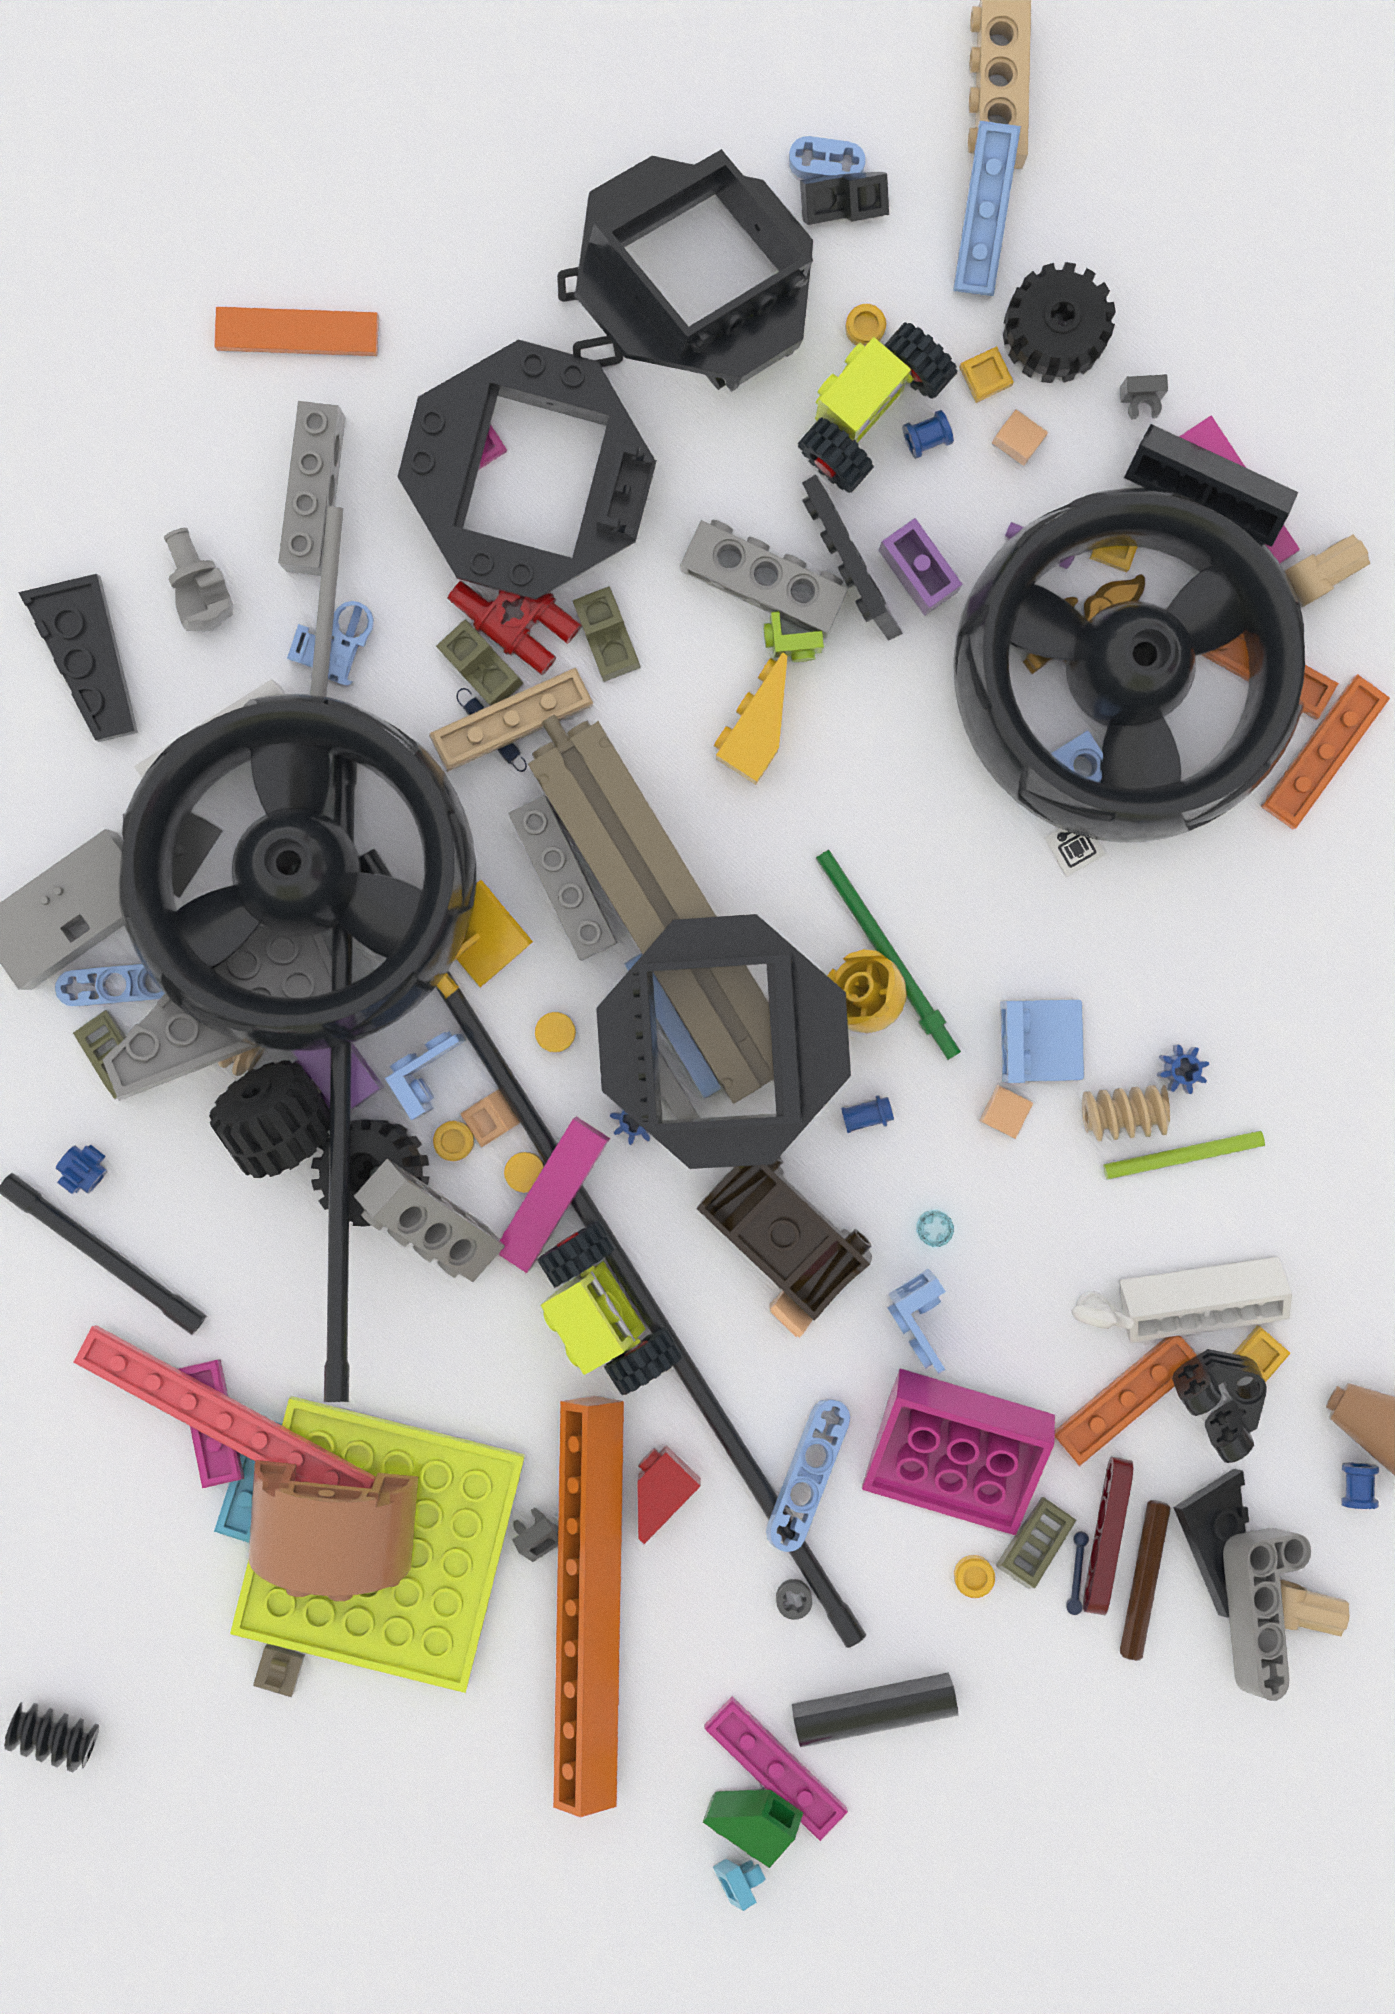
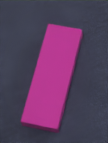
M221 1359L178 1369L228 1396ZM190 1426L202 1489L245 1478L239 1452Z

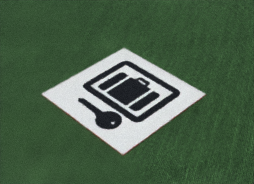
M1061 828L1044 837L1066 877L1106 855L1098 840L1076 835Z

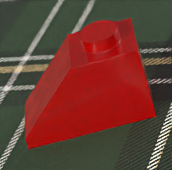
M667 1445L660 1452L655 1448L652 1449L638 1464V1467L641 1469L637 1480L638 1539L643 1544L701 1486V1478Z

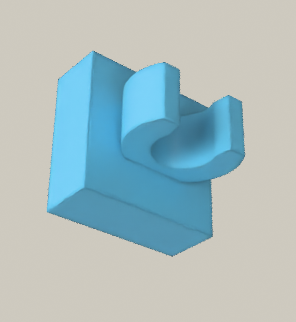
M724 1859L713 1866L721 1886L732 1905L744 1911L757 1903L751 1888L758 1886L766 1880L759 1864L754 1865L752 1860H749L739 1866L728 1859Z

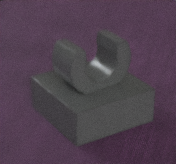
M1167 374L1127 376L1120 386V403H1130L1128 415L1131 420L1139 416L1138 405L1140 403H1146L1151 407L1152 418L1159 416L1162 410L1161 399L1168 392Z
M536 1508L531 1509L535 1523L530 1528L526 1529L525 1525L518 1519L513 1522L514 1530L519 1535L513 1538L512 1541L519 1554L532 1562L558 1546V1526Z

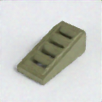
M105 1010L73 1032L103 1084L115 1100L118 1097L103 1064V1059L112 1049L102 1056L97 1050L112 1039L119 1045L126 1038V1035L109 1011ZM105 1025L109 1032L92 1043L88 1036Z
M1041 1497L1016 1536H1014L1005 1549L996 1567L1026 1588L1035 1589L1077 1520L1046 1498ZM1045 1514L1061 1525L1058 1531L1040 1520L1041 1516ZM1034 1528L1051 1539L1048 1545L1031 1534ZM1025 1542L1042 1553L1039 1558H1036L1022 1548ZM1017 1556L1032 1566L1029 1572L1014 1563Z

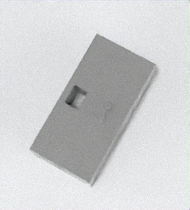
M104 829L0 902V964L18 990L34 989L124 926L119 906L118 888L123 840L117 832Z

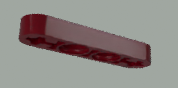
M1110 1457L1107 1464L1084 1588V1612L1105 1616L1109 1609L1133 1480L1134 1467L1132 1460Z

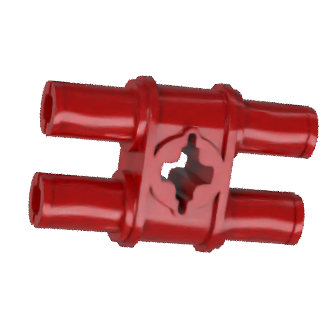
M459 581L451 590L447 599L474 621L473 626L477 632L482 631L504 649L503 653L510 656L517 655L541 675H544L549 670L557 657L530 635L532 626L540 622L567 644L572 641L582 627L580 623L555 604L556 598H554V594L551 592L534 600L499 590L497 598L488 602L463 581ZM519 604H522L520 610L524 614L520 620L513 617L506 621L509 617L506 608L509 605L516 608Z

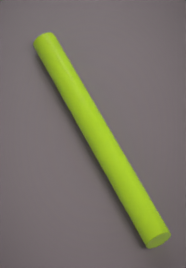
M1260 1130L1103 1164L1106 1179L1109 1180L1265 1146V1139Z

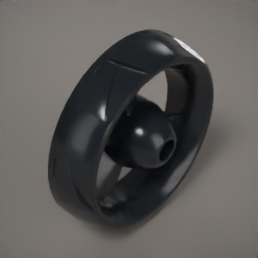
M1121 488L1092 493L1030 522L1014 534L997 551L980 574L961 614L955 639L953 667L957 705L965 731L984 767L1001 788L1035 816L1073 834L1102 841L1120 843L1147 842L1187 833L1213 821L1249 796L1274 768L1295 733L1304 707V703L1300 700L1305 671L1304 621L1300 602L1290 579L1267 546L1260 540L1252 538L1241 527L1214 510L1200 505L1189 497L1171 491L1147 488ZM1110 546H1136L1161 551L1186 562L1200 572L1179 591L1166 610L1148 602L1126 601L1106 607L1089 621L1057 594L1035 584L1053 567L1069 557L1093 549ZM1243 633L1249 657V687L1240 721L1222 751L1198 773L1181 781L1182 771L1178 748L1164 717L1176 709L1188 695L1196 673V656L1216 650L1230 643ZM1010 643L1019 649L1035 655L1066 660L1067 683L1074 700L1090 718L1107 726L1102 745L1103 759L1100 760V772L1102 771L1101 783L1088 779L1069 769L1045 749L1030 730L1017 705L1012 689L1009 672Z
M280 694L251 699L242 708L225 713L195 727L178 737L164 749L144 774L133 793L124 815L122 827L124 841L118 880L119 906L124 926L133 948L154 982L177 1006L200 1023L237 1041L268 1049L313 1051L349 1044L378 1033L408 1014L434 990L453 963L468 931L476 894L477 863L474 840L468 818L457 792L435 759L418 742L377 715L351 703L330 697L308 694ZM329 753L345 757L368 768L388 783L407 805L417 825L424 857L422 890L410 883L390 876L362 873L361 862L354 844L334 820L323 814L331 777ZM251 760V771L255 789L266 815L252 823L238 841L232 859L233 885L201 895L177 910L172 886V867L176 845L184 823L195 804L217 780L229 771ZM301 863L300 869L295 874L288 875L289 869L293 865ZM261 923L273 931L290 936L318 934L340 923L359 943L376 954L387 958L376 969L351 985L326 994L303 998H284L252 992L226 980L212 969L223 963L241 948Z

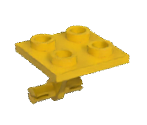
M479 880L476 886L474 909L468 931L454 961L457 959L481 988L530 946L533 941L485 883ZM447 973L437 984L438 989L445 998L449 997L459 988Z

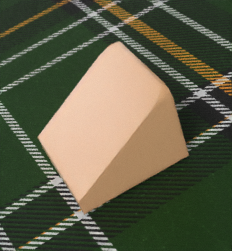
M1015 409L994 437L992 444L1025 466L1048 432Z
M996 1085L979 1121L1016 1139L1033 1102Z
M499 1089L460 1113L481 1148L520 1123Z
M784 1291L769 1304L770 1312L795 1337L798 1336L800 1338L813 1320Z

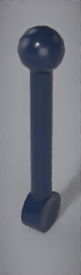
M1083 1531L1075 1533L1073 1537V1542L1076 1545L1071 1598L1066 1602V1609L1071 1615H1078L1083 1609L1079 1595L1084 1547L1089 1542L1088 1534Z

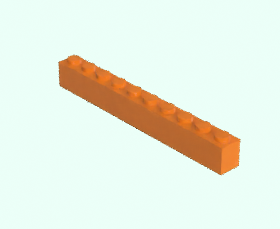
M599 1396L560 1401L553 1808L580 1818L617 1807L624 1401Z

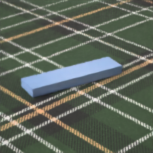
M979 121L953 291L994 296L1021 126Z

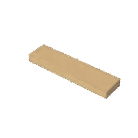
M575 667L435 730L429 734V737L446 772H449L544 729L542 722L552 715H556L559 721L592 707L593 701Z

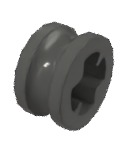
M789 1579L783 1582L776 1592V1603L779 1612L791 1620L805 1617L812 1607V1595L808 1585L798 1579ZM791 1590L795 1595L800 1592L805 1595V1597H801L803 1604L801 1607L797 1608L794 1604L786 1606L783 1603L787 1602L786 1593Z

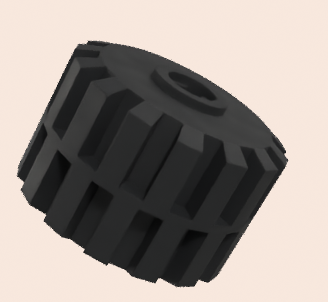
M1065 262L1062 270H1056L1054 263L1043 265L1038 275L1032 271L1024 278L1021 287L1016 288L1005 314L1003 341L1004 345L1009 344L1011 347L1008 356L1013 364L1020 360L1025 365L1022 373L1031 378L1034 372L1042 374L1041 382L1052 383L1055 377H1062V382L1064 383L1074 380L1079 372L1084 375L1092 368L1095 361L1100 358L1113 334L1115 324L1112 323V318L1116 310L1114 302H1107L1106 299L1110 292L1105 282L1097 286L1093 282L1096 273L1086 268L1083 275L1074 272L1076 263ZM1056 313H1061L1063 320L1067 321L1065 326L1058 325L1057 319H1054Z
M282 1060L276 1064L270 1062L256 1070L252 1069L245 1073L239 1080H235L230 1084L226 1092L219 1095L214 1102L216 1106L211 1109L209 1115L212 1129L245 1175L251 1174L253 1178H263L267 1174L273 1177L280 1175L284 1170H291L297 1167L301 1161L310 1158L317 1152L316 1148L325 1143L329 1137V1107L303 1067L297 1062L291 1063L290 1060Z
M361 1119L351 1121L349 1222H353V1226H372L362 1217L361 1214L365 1209L354 1195L369 1180V1170L374 1169V1167H380L387 1158L426 1185L429 1183L430 1176H423V1166H429L428 1156L420 1155L417 1149L422 1146V1143L417 1136H408L406 1134L408 1129L400 1124H391L388 1120ZM327 1138L325 1143L318 1146L324 1152L321 1157H313L311 1169H319V1179H312L311 1182L313 1191L322 1190L324 1197L318 1200L324 1210L329 1207V1138Z

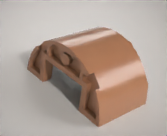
M255 1461L248 1560L253 1571L262 1579L286 1589V1593L290 1596L305 1597L312 1594L328 1596V1598L334 1601H347L353 1595L397 1586L400 1580L408 1574L412 1562L418 1488L417 1476L377 1473L372 1489L299 1482L295 1481L296 1464Z

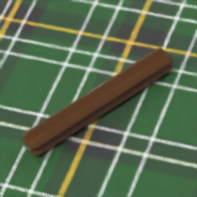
M1150 1500L1147 1503L1120 1646L1122 1657L1135 1661H1140L1144 1654L1171 1510L1167 1503L1157 1500Z

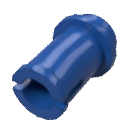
M877 1095L875 1096L876 1100L841 1108L847 1133L883 1123V1127H886L887 1122L894 1120L889 1098L880 1099V1096Z

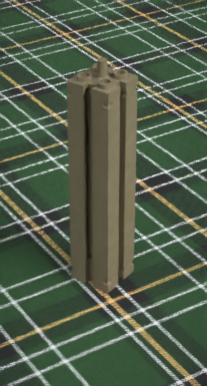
M556 715L545 719L542 725L552 742L532 753L534 760L528 763V766L641 953L644 954L672 920L717 917L599 721L590 725L588 720L584 721L566 733ZM746 965L653 971L733 1104L774 1080L769 1002Z

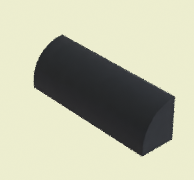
M1150 424L1124 476L1125 479L1147 489L1171 491L1189 497L1200 505L1210 508L1230 519L1252 538H1256L1271 547L1288 518L1298 495L1297 491L1153 424Z
M949 1672L792 1704L793 1719L800 1748L959 1716L955 1689Z

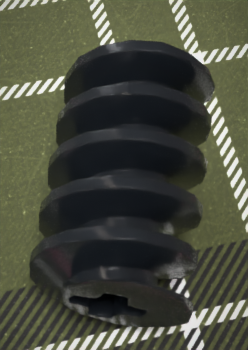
M20 1702L5 1736V1750L12 1752L20 1744V1755L28 1757L36 1748L35 1757L37 1761L43 1762L51 1754V1765L57 1768L67 1758V1771L73 1773L81 1764L82 1769L86 1766L98 1737L99 1724L95 1723L89 1732L85 1733L84 1719L82 1718L70 1728L68 1727L69 1714L64 1713L58 1722L55 1723L53 1722L52 1708H49L42 1717H38L37 1703H33L27 1712H23L22 1702Z

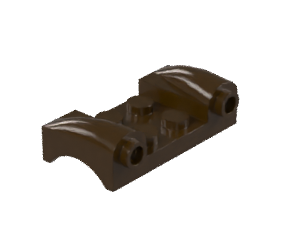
M781 1157L771 1165L733 1167L700 1201L696 1209L815 1321L841 1290L871 1264L872 1254L869 1251L872 1247L871 1243L856 1229L851 1233L846 1229L840 1231L783 1177L784 1171L780 1166L784 1162Z

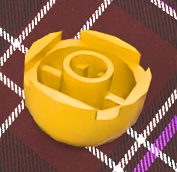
M863 949L849 953L842 958L846 962L837 971L832 968L827 975L846 992L848 1029L866 1034L884 1030L893 1024L903 1011L906 1002V982L897 966L880 952Z

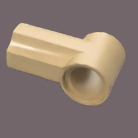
M1352 534L1330 546L1317 556L1315 554L1308 556L1285 570V573L1290 579L1300 605L1303 608L1335 589L1334 585L1371 563L1363 542Z
M1280 1579L1285 1629L1298 1630L1299 1627L1342 1636L1343 1632L1347 1629L1350 1618L1349 1603L1346 1600L1307 1591V1588L1299 1584Z

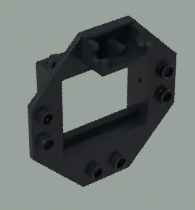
M722 149L695 165L652 155L589 192L574 296L626 359L704 374L717 390L727 386L732 392L740 384L785 356H790L800 347L804 338L810 269L813 262V239L764 180L744 176ZM716 195L779 272L691 326H688L626 251L625 247L711 196Z
M518 339L418 396L397 477L457 579L537 600L636 543L657 460L651 454L598 361L581 356L575 357L570 353ZM498 396L606 426L572 558L464 529Z
M757 914L672 920L596 1008L602 1092L689 1169L774 1164L851 1076L846 992ZM766 964L776 1113L662 1120L653 971Z

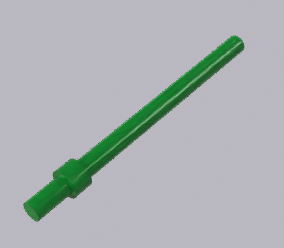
M828 849L817 856V861L875 950L891 960L901 972L906 982V997L921 1020L918 1023L925 1034L932 1035L947 1060L959 1054L961 1050L944 1026L947 1023L939 1009L934 1011L831 851Z

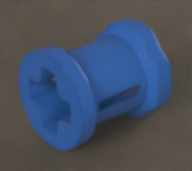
M942 410L936 411L932 418L914 425L909 422L902 426L905 441L915 459L921 457L922 452L943 443L948 446L954 442L951 426Z
M1343 1463L1342 1471L1346 1473V1496L1341 1498V1505L1355 1509L1379 1508V1501L1375 1499V1475L1379 1473V1466L1370 1463Z

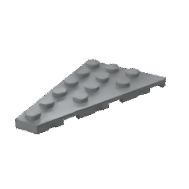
M292 867L289 869L288 875L295 874ZM261 923L241 948L223 963L212 968L233 984L268 996L303 998L322 995L332 991V958L321 933L309 936H290L273 931ZM164 994L150 1013L139 1024H136L127 1033V1037L105 1056L103 1064L118 1100L121 1101L258 1046L243 1043L216 1032L197 1021Z

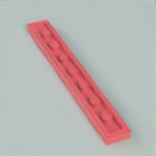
M97 1325L91 1327L73 1362L254 1461L296 1464L295 1481L372 1489L376 1476Z

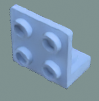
M1081 1000L1000 1001L1002 1082L1082 1080L1084 1078Z
M450 1031L447 1033L443 1032L425 1044L428 1051L420 1057L416 1053H410L390 1066L394 1073L386 1077L385 1080L411 1120L419 1118L434 1109L429 1102L434 1099L433 1093L423 1078L415 1080L413 1074L465 1042L466 1039L463 1034L452 1036Z
M927 1269L890 1292L888 1295L893 1304L887 1308L903 1334L909 1330L912 1331L915 1338L910 1340L909 1343L925 1369L933 1365L939 1374L946 1369L911 1315L916 1310L923 1314L933 1309L941 1302L939 1296L946 1292L937 1277L930 1269Z

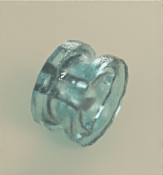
M929 1210L919 1217L916 1231L919 1238L926 1245L941 1247L952 1239L954 1225L951 1218L944 1212ZM934 1217H939L942 1219L940 1224H946L945 1233H938L936 1239L928 1238L930 1233L928 1231L924 1232V1226L926 1223L931 1224L934 1221Z

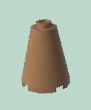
M1347 1383L1344 1389L1336 1386L1325 1406L1332 1410L1329 1419L1395 1476V1397Z

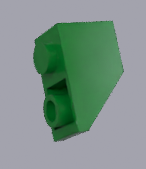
M772 1790L716 1791L711 1797L703 1823L745 1851L750 1857L755 1858L770 1868L795 1840L803 1812Z

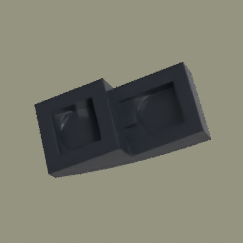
M886 172L850 173L800 180L803 222L807 225L843 218L853 222L889 215Z

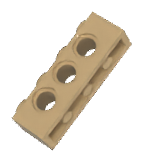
M980 0L978 6H972L970 31L977 33V47H971L969 70L970 73H976V87H970L969 113H976L975 128H969L968 153L974 154L979 121L989 122L988 117L1000 115L1007 121V124L1021 126L1014 169H1023L1028 156L1031 0ZM1002 35L1008 40L1009 44L1004 46L996 45L990 37ZM1001 75L1007 80L1008 84L996 86L990 81L989 77Z

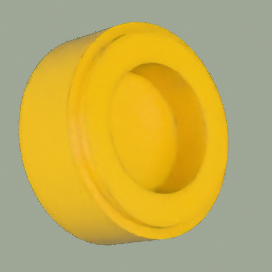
M860 304L854 307L848 314L845 324L848 339L854 345H858L861 342L864 346L873 337L879 342L881 341L886 330L884 313L872 304Z
M560 1012L545 1014L538 1020L535 1027V1038L538 1044L549 1052L566 1050L571 1046L576 1035L573 1021L570 1017Z
M456 1120L448 1121L440 1125L435 1131L433 1146L441 1158L447 1161H459L468 1156L472 1151L474 1135L467 1124Z
M519 1152L513 1155L506 1163L504 1169L507 1184L515 1191L529 1192L544 1168V1163L539 1156L531 1152Z
M968 1555L956 1564L954 1581L958 1590L963 1595L970 1598H981L992 1590L995 1584V1573L991 1564L984 1557Z

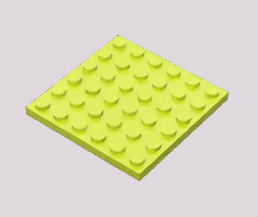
M291 1396L288 1399L282 1423L283 1427L374 1476H377V1473H388L418 1477L411 1569L397 1586L353 1595L347 1601H334L328 1598V1596L322 1595L290 1596L286 1593V1589L271 1584L257 1575L251 1568L248 1560L230 1634L466 1693L525 1454Z

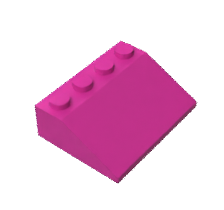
M900 1368L886 1404L863 1480L862 1490L1016 1536L1054 1447L1055 1414Z

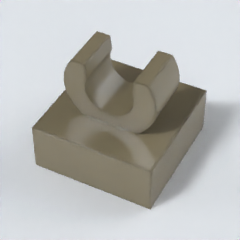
M266 1644L253 1686L292 1697L305 1654Z

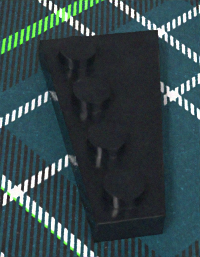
M817 475L802 482L808 494L802 501L813 521L818 518L821 519L826 530L820 532V536L830 554L838 551L843 564L837 568L848 588L856 586L861 598L857 599L855 603L866 622L873 619L888 641L903 634L897 621L894 620L885 607L887 603L873 578L868 574V567L854 542L850 540V534L825 487Z
M96 573L18 592L24 605L30 611L40 636L45 640L60 674L63 675L72 692L71 695L95 741L102 742L138 733L101 576Z

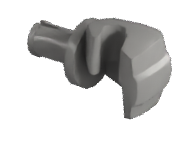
M179 528L164 535V540L177 567L168 580L171 587L175 588V605L181 624L186 631H213L220 627L223 621L233 615V603L225 585L222 572L218 567L216 568L213 561L199 559L189 536L188 528Z

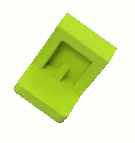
M779 611L771 612L770 623L763 624L765 647H773L774 658H779L783 652L787 656H791L792 662H807L815 660V654L822 653L823 651L822 631L782 635Z

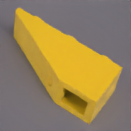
M783 652L777 662L772 658L768 660L758 676V679L763 682L755 695L750 692L745 695L736 710V713L741 715L740 719L733 729L726 726L714 744V747L719 749L716 754V760L757 785L779 749L788 657Z

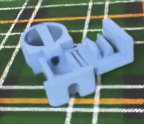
M345 602L334 613L332 630L334 639L331 641L328 680L346 686L353 683V681L348 680V676L358 646L365 647L368 636L374 626L372 612L360 602ZM355 606L347 632L344 635L339 629V616L346 607ZM362 609H364L368 619L367 628L359 637L353 638ZM298 624L287 659L313 668L315 635L308 633L309 627Z

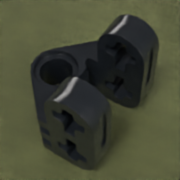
M1207 1349L1182 1364L1174 1372L1172 1380L1178 1397L1193 1416L1209 1412L1220 1402L1222 1394L1218 1385L1224 1383L1227 1392L1233 1400L1219 1407L1207 1417L1205 1429L1211 1445L1223 1462L1233 1463L1248 1455L1254 1447L1251 1432L1258 1428L1267 1386L1257 1363L1253 1359ZM1244 1377L1253 1378L1247 1385H1236Z

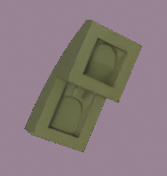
M610 586L572 600L603 682L641 668Z
M466 619L436 645L438 650L490 706L509 698L524 684Z

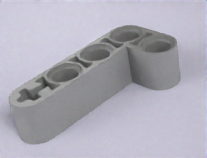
M1266 1528L1236 1534L1229 1538L1223 1550L1235 1681L1242 1691L1269 1701L1281 1699L1289 1688L1290 1678L1280 1574L1298 1571L1309 1563L1311 1558L1310 1542L1301 1534L1277 1528Z

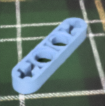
M642 953L624 963L628 971L639 960ZM653 973L656 1018L705 1099L722 1088Z
M143 964L70 970L60 975L55 984L57 998L67 1006H90L157 1000L165 994L163 991L153 993L146 987L145 979L148 972ZM114 973L122 975L126 981L125 991L116 997L110 995L105 987L107 978ZM93 974H97L96 983L92 977ZM73 977H76L77 983H95L99 999H94L96 991H82L78 993V999L75 1000L74 994L67 993L66 986L73 984Z
M831 1399L821 1400L811 1410L766 1528L768 1541L780 1551H795L805 1541L849 1426V1410L840 1401ZM832 1407H835L834 1415L839 1417V1422L837 1425L830 1424L825 1434L833 1437L832 1442L829 1443L825 1439L812 1437L814 1430L820 1433L824 1431L826 1420L821 1418L822 1412L831 1411ZM819 1444L824 1448L826 1457L822 1465L814 1468L806 1462L805 1454L808 1447ZM804 1482L810 1487L811 1497L806 1504L798 1506L791 1500L790 1493L794 1485ZM786 1506L792 1511L804 1513L802 1520L793 1517L790 1529L795 1532V1536L793 1539L786 1538L782 1544L780 1543L782 1536L776 1532L779 1525L786 1527L791 1515L783 1513Z

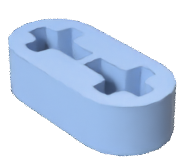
M805 136L797 139L792 144L789 151V167L792 173L802 179L862 173L865 167V154L860 146L849 141ZM806 149L811 150L812 157L816 158L811 160L810 166L802 165V158L796 157L802 156ZM844 155L852 156V163L858 164L852 165L849 172L842 171V164L838 163L843 160Z

